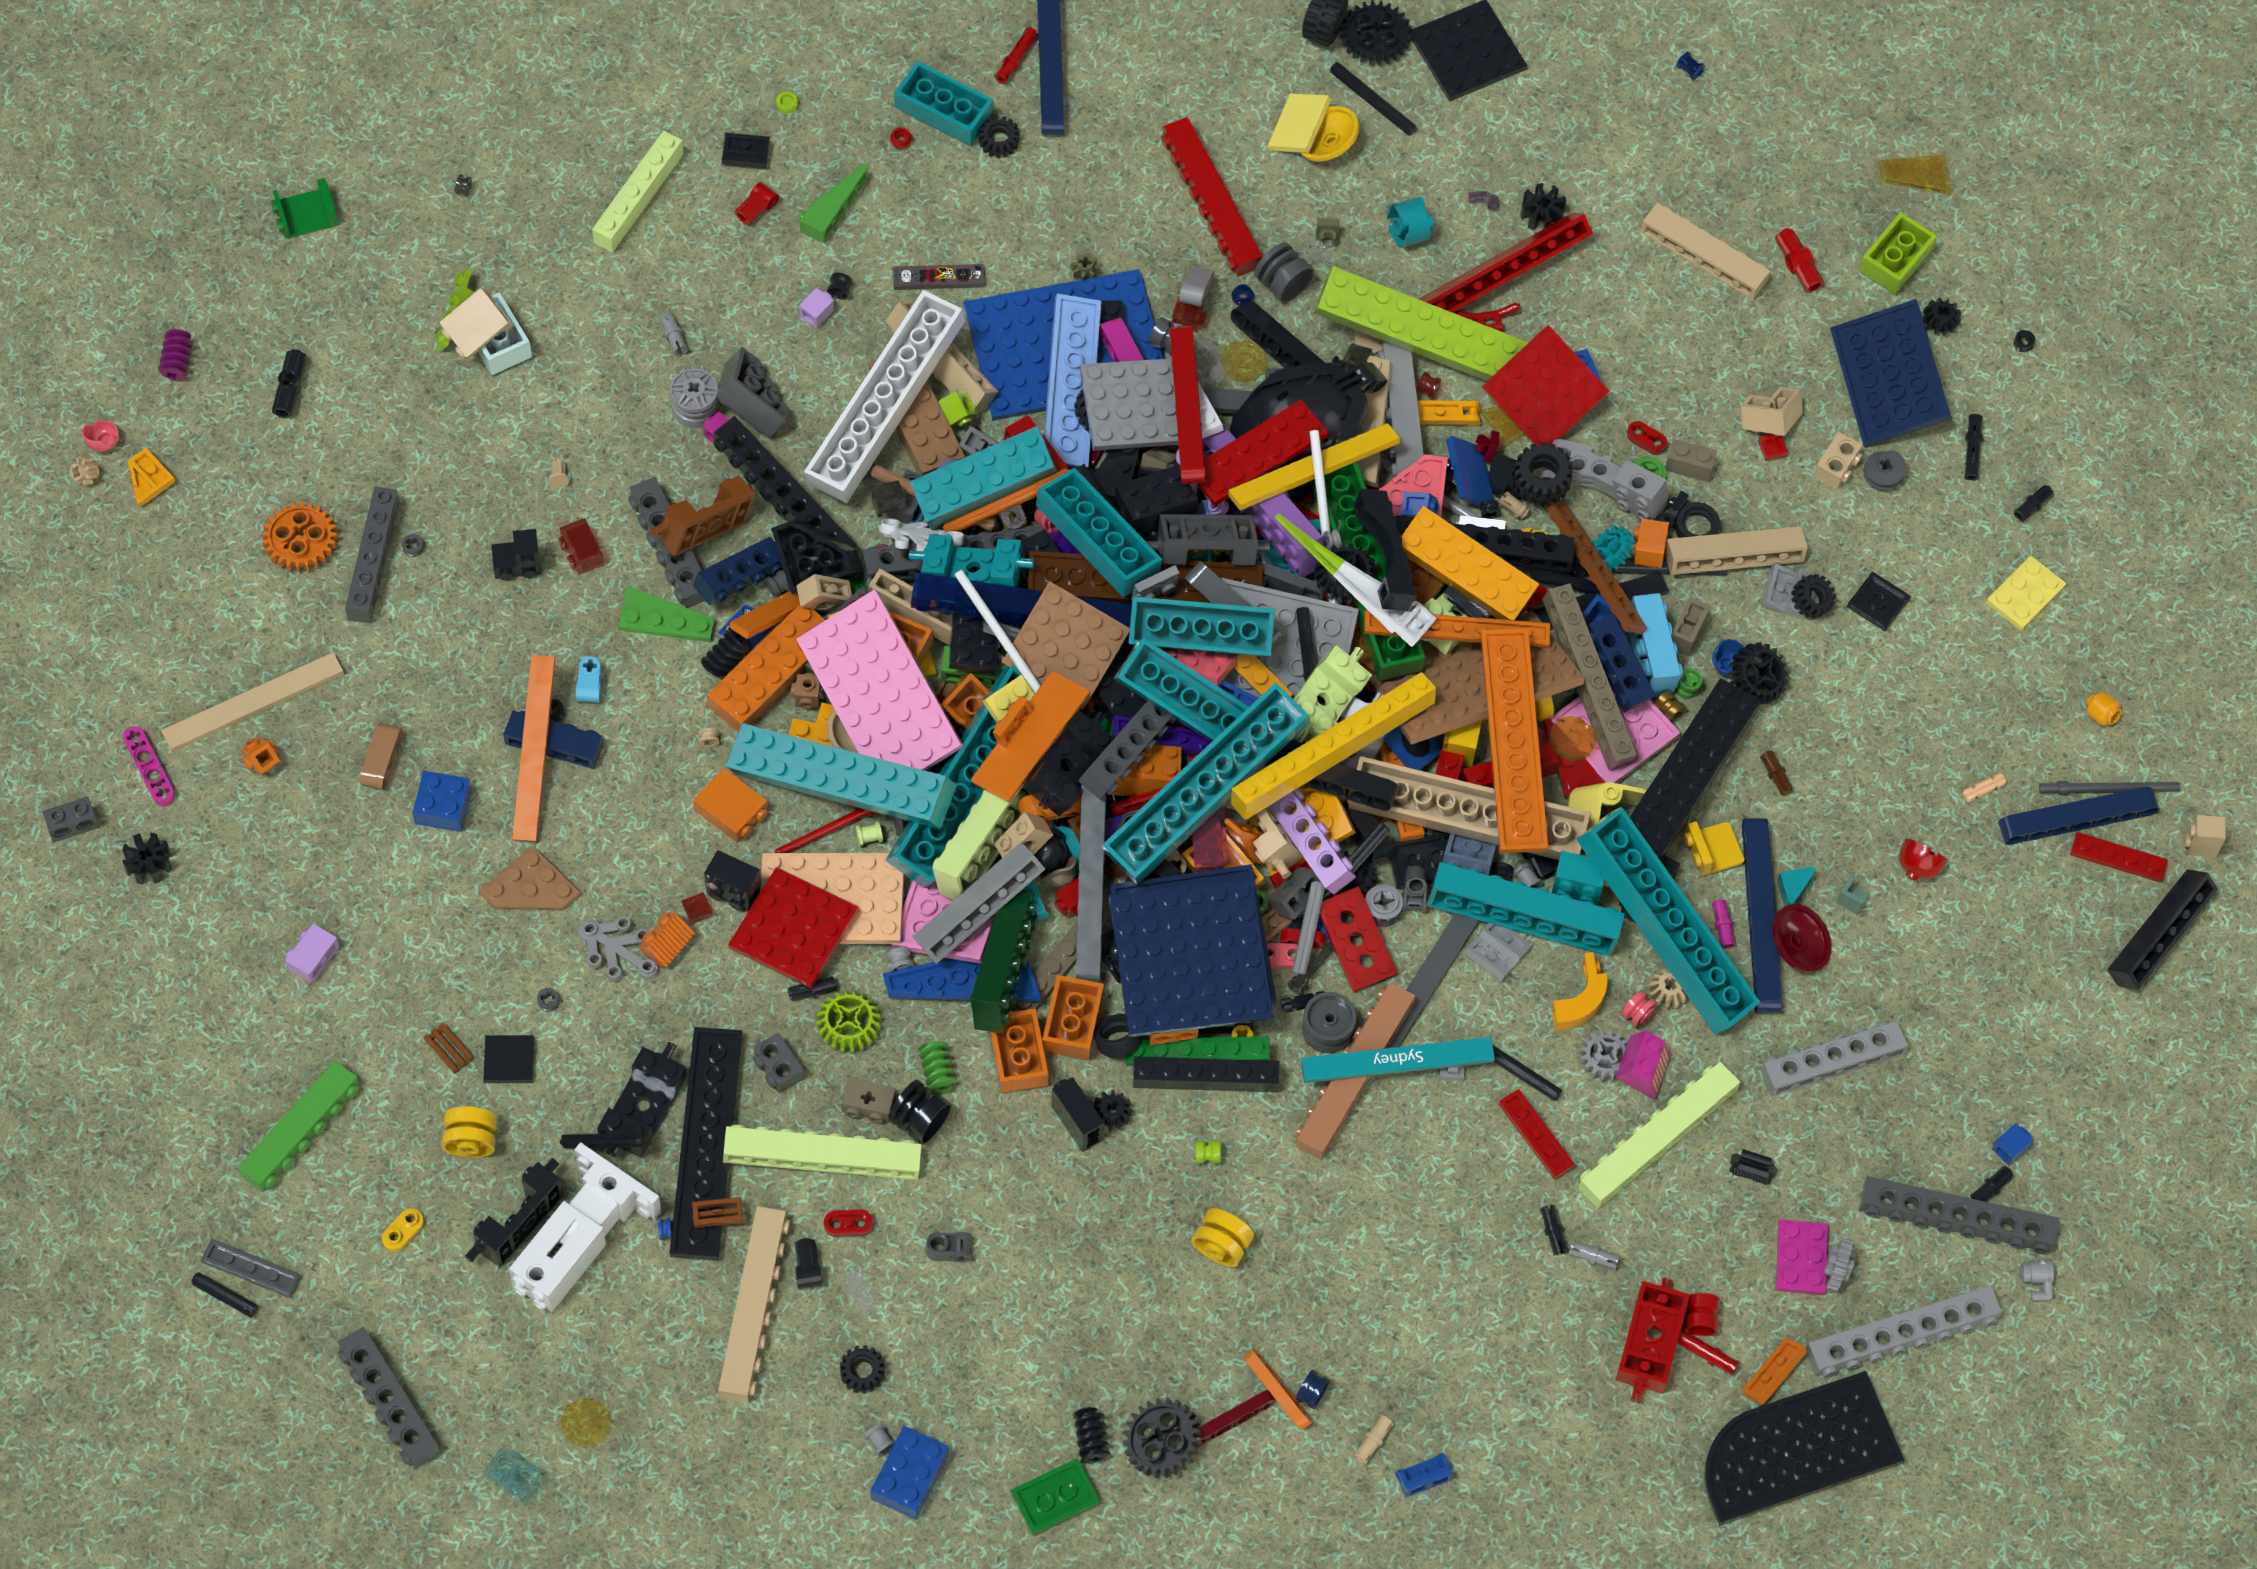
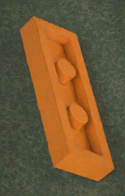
M1786 1337L1741 1390L1744 1397L1763 1405L1807 1353L1805 1346Z

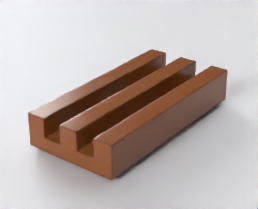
M443 1022L439 1025V1028H434L430 1035L424 1036V1041L454 1074L473 1060V1056ZM443 1032L446 1035V1037L465 1057L464 1060L455 1052V1050L440 1035V1033ZM435 1037L458 1062L456 1066L433 1041Z
M741 1197L692 1202L694 1228L744 1223ZM737 1205V1208L698 1212V1209ZM716 1216H726V1217H717V1218H707V1217H716Z

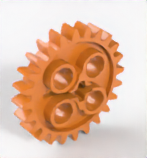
M300 501L299 506H295L291 502L288 509L282 505L283 511L281 513L274 510L275 518L268 516L269 524L263 525L265 532H262L264 540L262 543L263 547L266 548V555L271 557L273 563L278 561L280 568L285 564L288 571L293 566H296L297 572H300L302 566L309 571L311 564L318 568V561L326 563L325 555L332 556L331 549L337 548L335 542L338 540L337 526L334 523V518L329 517L327 510L322 512L321 505L313 509L312 502L307 507L304 506L303 501ZM300 520H305L304 523H301V524H298V523H297V522L300 521ZM281 535H288L285 538H279ZM314 535H321L318 538H312ZM298 549H303L302 552H299V553H296V552H295V551L298 550Z

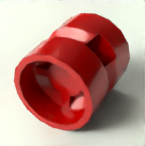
M1694 1293L1689 1296L1687 1310L1690 1314L1687 1316L1686 1331L1697 1336H1713L1718 1333L1719 1318L1716 1316L1720 1309V1298L1709 1293Z

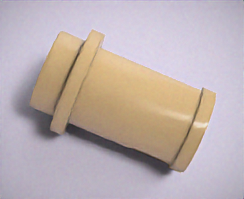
M1506 492L1504 494L1506 497L1502 496L1499 504L1514 513L1515 518L1523 519L1529 511L1527 503L1520 502L1509 492Z

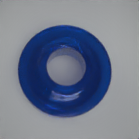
M1241 284L1233 289L1231 298L1236 305L1240 306L1249 300L1253 301L1254 292L1248 285ZM1243 294L1246 298H1241L1239 295Z

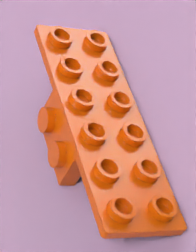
M1052 671L1030 701L1019 696L1016 702L1009 706L1004 718L996 723L993 734L998 744L971 778L972 783L1009 803L1089 697V690Z

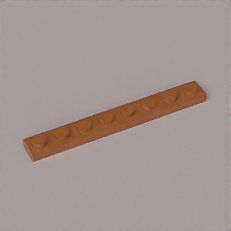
M1551 501V505L1545 506L1550 514V518L1559 527L1560 534L1575 538L1574 553L1579 558L1581 566L1590 575V580L1596 584L1601 597L1609 604L1611 612L1620 621L1622 629L1628 633L1643 634L1647 626L1568 505L1562 502L1554 503Z

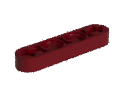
M1265 1390L1198 1427L1197 1429H1200L1203 1435L1196 1438L1204 1445L1275 1404L1276 1400L1269 1390Z

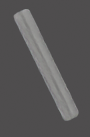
M1317 881L1311 883L1292 972L1298 975H1305L1324 894V885Z

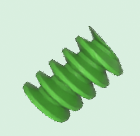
M930 1042L918 1048L920 1059H922V1067L924 1068V1076L926 1077V1085L931 1088V1095L949 1093L953 1090L951 1085L957 1082L955 1077H950L955 1073L953 1068H948L953 1064L952 1060L947 1059L950 1057V1052L943 1051L948 1048L947 1042Z

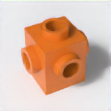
M260 737L250 739L245 743V747L240 750L244 756L241 760L248 770L252 769L259 774L269 771L280 761L275 753L277 750L273 743Z

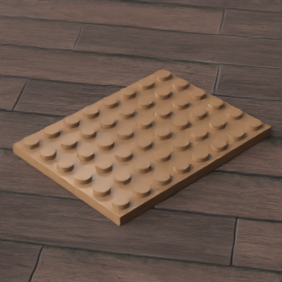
M1531 607L1526 608L1515 620L1542 623ZM1493 615L1487 617L1488 619H1497ZM1551 633L1549 648L1530 647L1535 701L1584 684V676ZM1420 640L1426 657L1423 671L1378 681L1376 674H1372L1367 683L1376 695L1377 692L1385 695L1421 672L1436 687L1435 704L1398 726L1411 745L1488 718L1481 643L1461 641L1447 655H1444L1429 641Z

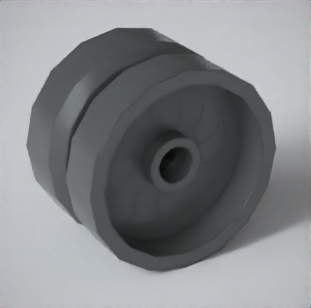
M1323 992L1309 1000L1304 1009L1302 1034L1306 1043L1314 1050L1322 1053H1335L1348 1046L1354 1036L1356 1025V1011L1352 1002L1336 992Z

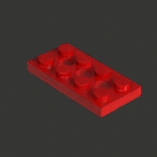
M1359 886L1322 901L1319 918L1353 993L1397 974ZM1342 912H1349L1352 915V922L1350 924H1345L1341 921L1340 914ZM1353 933L1359 934L1362 938L1361 945H1353L1350 942V935ZM1360 956H1369L1372 960L1371 966L1368 968L1363 967L1359 962Z

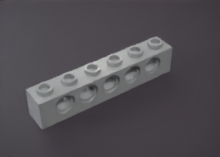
M1885 1021L1878 1024L1876 1028L1870 1030L1863 1028L1848 1037L1841 1035L1829 1043L1823 1044L1819 1042L1803 1051L1800 1049L1793 1050L1787 1056L1778 1058V1056L1771 1057L1763 1064L1761 1074L1771 1097L1903 1056L1907 1051L1908 1044L1898 1021L1892 1023ZM1873 1040H1878L1883 1045L1877 1046L1873 1043ZM1851 1047H1856L1861 1052L1855 1053L1851 1050ZM1829 1054H1834V1055H1836L1839 1059H1838V1060H1833V1059H1831L1828 1055H1829ZM1812 1061L1816 1064V1067H1810L1806 1062ZM1790 1068L1794 1071V1074H1788L1784 1069Z

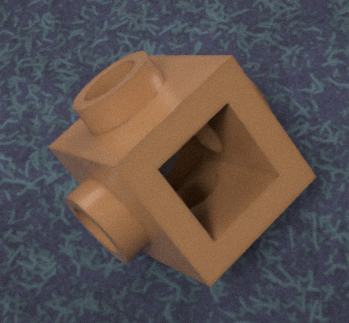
M797 674L796 683L792 682L791 696L795 697V707L819 709L820 699H824L820 692L823 688L815 674Z

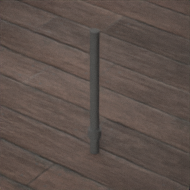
M2058 781L2057 783H2040L2039 793L2068 795L2069 792H2123L2142 787H2152L2154 792L2179 791L2180 783H2069L2068 781Z

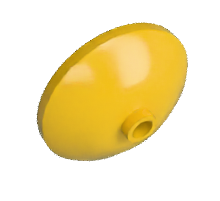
M1328 107L1309 153L1300 152V154L1311 161H1328L1345 153L1353 145L1359 133V121L1356 115L1346 107Z

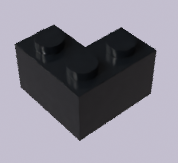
M536 529L513 531L514 542L491 544L495 579L506 581L511 580L513 577L533 578L536 575L542 574Z

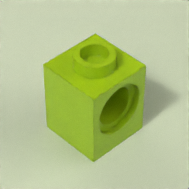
M956 390L938 401L949 425L963 427L971 423V418L978 414L967 390Z

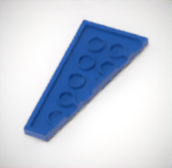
M948 958L939 961L937 964L931 962L884 973L883 980L889 998L970 1000L981 964ZM1027 959L1026 967L1021 970V985L1016 987V1001H1040V994L1029 960Z

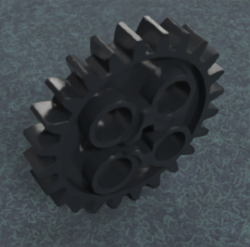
M1371 0V4L1367 5L1363 1L1362 8L1354 5V11L1348 10V15L1344 16L1340 29V39H1343L1342 46H1347V53L1353 51V58L1360 56L1361 63L1368 59L1369 65L1373 63V60L1377 61L1378 66L1381 65V60L1389 64L1390 58L1396 61L1398 54L1403 56L1404 49L1409 47L1412 29L1409 26L1410 20L1405 19V13L1398 14L1399 7L1391 9V3L1383 6V1L1381 0L1378 5H1375L1374 0Z
M1167 1397L1163 1404V1401L1157 1398L1156 1405L1147 1401L1148 1408L1144 1409L1139 1406L1140 1414L1132 1413L1131 1416L1135 1420L1133 1422H1126L1130 1430L1123 1431V1434L1128 1439L1122 1441V1444L1129 1448L1124 1453L1127 1456H1131L1128 1461L1135 1465L1139 1472L1143 1470L1146 1476L1152 1473L1158 1479L1160 1473H1162L1165 1478H1168L1169 1471H1172L1177 1476V1468L1181 1467L1183 1470H1187L1185 1462L1194 1463L1190 1456L1192 1454H1199L1195 1446L1202 1445V1442L1196 1438L1203 1435V1432L1197 1429L1201 1423L1195 1419L1197 1415L1193 1411L1189 1412L1190 1408L1186 1404L1182 1406L1179 1400L1173 1403ZM1174 1418L1173 1423L1170 1426H1166L1167 1420ZM1147 1428H1151L1150 1434L1143 1436L1144 1431ZM1182 1440L1181 1445L1174 1449L1175 1442ZM1155 1450H1159V1454L1155 1458H1151V1454Z

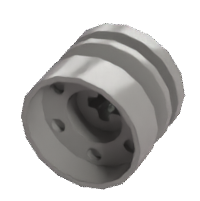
M693 368L686 369L673 378L670 386L672 412L676 420L683 426L703 428L705 420L709 416H714L720 410L719 399L716 397L718 384L713 375L706 370Z

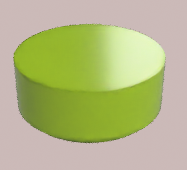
M790 91L781 92L776 98L777 109L785 114L794 112L798 108V97L796 94Z

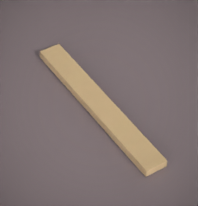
M332 652L161 730L162 735L171 752L177 751L343 675L344 672Z

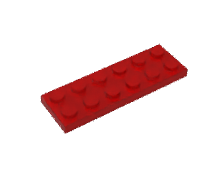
M1299 400L1204 459L1206 482L1196 484L1215 507L1229 498L1228 490L1272 472L1311 448L1310 431L1319 430L1320 441L1328 437V431L1305 403Z

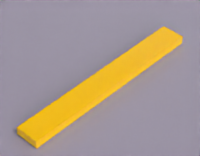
M1387 423L1322 450L1324 475L1400 443V437ZM1312 455L1228 490V496L1239 510H1243L1314 480Z

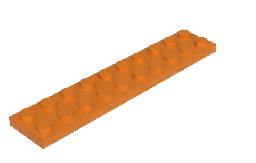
M1528 629L1481 630L1480 637L1499 852H1547L1548 839Z

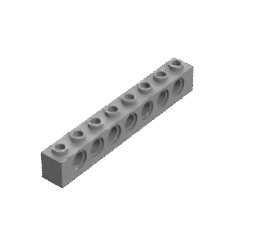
M1987 1286L1808 1342L1806 1354L1815 1376L1823 1375L1824 1378L1835 1375L1838 1372L1837 1370L1843 1368L1853 1370L1861 1365L1860 1363L1866 1361L1875 1363L1882 1360L1883 1356L1891 1353L1893 1356H1897L1913 1346L1916 1349L1927 1346L1929 1341L1938 1339L1939 1342L1951 1338L1952 1334L1958 1332L1962 1335L1972 1332L1975 1329L1974 1327L1980 1325L1990 1327L1998 1322L1997 1320L2002 1310L1992 1287ZM1967 1309L1976 1310L1978 1315L1973 1316L1969 1314ZM1944 1316H1951L1956 1322L1950 1323L1946 1321ZM1922 1323L1930 1324L1933 1329L1926 1330L1923 1328ZM1899 1331H1907L1910 1337L1901 1336ZM1876 1338H1884L1887 1344L1878 1343ZM1859 1344L1865 1351L1859 1352L1854 1349L1853 1345ZM1830 1352H1838L1842 1358H1833Z

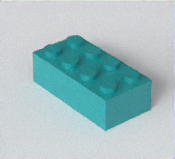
M918 60L894 92L895 108L969 146L972 145L979 135L982 123L984 121L987 122V118L993 115L994 99Z

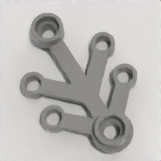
M625 916L619 917L616 922L599 924L593 919H587L579 925L578 935L583 941L587 942L588 965L593 969H597L602 965V957L597 951V942L605 946L608 963L606 972L610 981H618L621 978V969L617 965L616 954L637 967L641 978L651 980L658 973L655 961L651 959L643 960L623 947L634 944L641 945L643 941L638 937L647 933L648 930L639 929L636 934L614 938L605 935V933L614 931L628 932L631 928L630 919ZM621 922L628 924L626 927L619 926ZM588 927L594 928V931L590 933L585 930ZM598 958L599 961L597 963H592L591 959ZM646 965L652 966L650 970L643 969ZM616 970L618 974L612 976L610 972Z

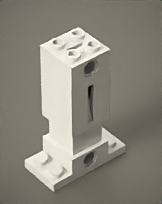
M581 1142L575 1149L578 1171L583 1175L584 1187L570 1204L565 1201L562 1202L509 1268L512 1285L514 1286L513 1290L522 1297H525V1295L533 1299V1304L543 1311L545 1309L550 1312L554 1311L606 1246L605 1236L619 1219L625 1222L635 1208H637L636 1210L641 1216L647 1219L651 1217L656 1221L661 1215L660 1199L657 1194Z

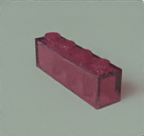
M1225 804L1192 833L1195 872L1222 869L1224 864H1228L1227 850H1223L1222 841H1227L1226 827H1221V818H1225Z

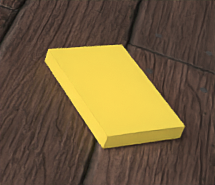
M1290 94L1268 143L1269 150L1309 153L1331 102L1329 95Z

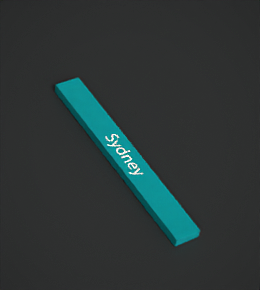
M1491 1037L1304 1057L1300 1061L1304 1083L1492 1063L1495 1061Z

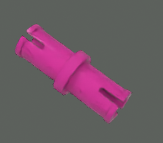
M1723 899L1713 901L1711 904L1715 916L1714 927L1718 931L1720 946L1725 949L1733 948L1736 946L1732 932L1733 920L1730 919L1727 901Z

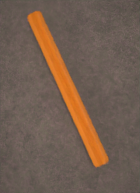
M1068 469L1058 471L943 524V529L945 533L949 531L960 532L1037 497L1038 488L1068 472Z

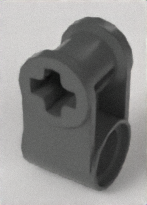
M1412 866L1405 873L1404 890L1402 892V912L1409 909L1421 910L1422 913H1426L1427 877L1426 871L1420 866Z
M967 1232L932 1233L927 1238L926 1255L933 1261L970 1262L972 1260L970 1242L973 1240V1236ZM938 1243L943 1248L941 1250H934L931 1245Z

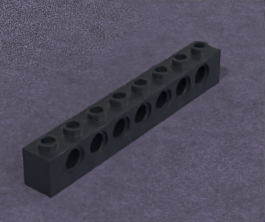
M735 416L714 431L713 445L720 453L724 452L730 464L735 469L739 468L742 471L745 480L750 485L754 484L759 489L761 497L765 501L769 500L774 505V509L780 517H785L788 521L802 520L808 524H816L819 530L857 549L856 543ZM738 443L743 447L734 448L732 445ZM756 460L758 463L752 465L749 464L747 461ZM771 476L773 479L766 481L762 477ZM786 492L788 496L781 497L778 493ZM801 508L803 512L796 513L793 509Z
M1402 515L1394 516L1397 520L1399 535L1402 536L1413 521V518H1407ZM1447 521L1473 540L1484 542L1485 544H1481L1482 546L1514 567L1570 573L1574 537L1562 534L1548 535L1543 532H1523L1519 529L1506 530L1495 526L1481 527L1474 524H1455ZM1545 549H1550L1554 552H1548Z

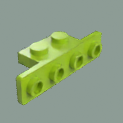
M467 268L462 273L459 272L454 280L455 290L448 299L449 309L444 313L442 320L475 293L467 288L472 269ZM441 330L436 336L435 341L438 343L435 350L441 352L450 342Z

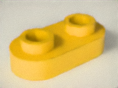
M414 1208L404 1210L383 1232L382 1242L388 1251L399 1252L403 1250L419 1233L424 1225L421 1212ZM409 1217L415 1218L411 1223L406 1221ZM392 1235L399 1236L397 1240H390Z

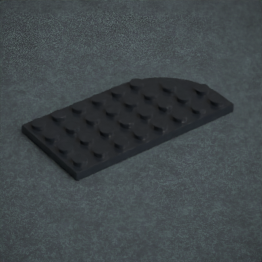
M1866 1371L1753 1408L1733 1418L1720 1430L1710 1447L1705 1463L1704 1482L1709 1503L1720 1526L1903 1464L1905 1460Z

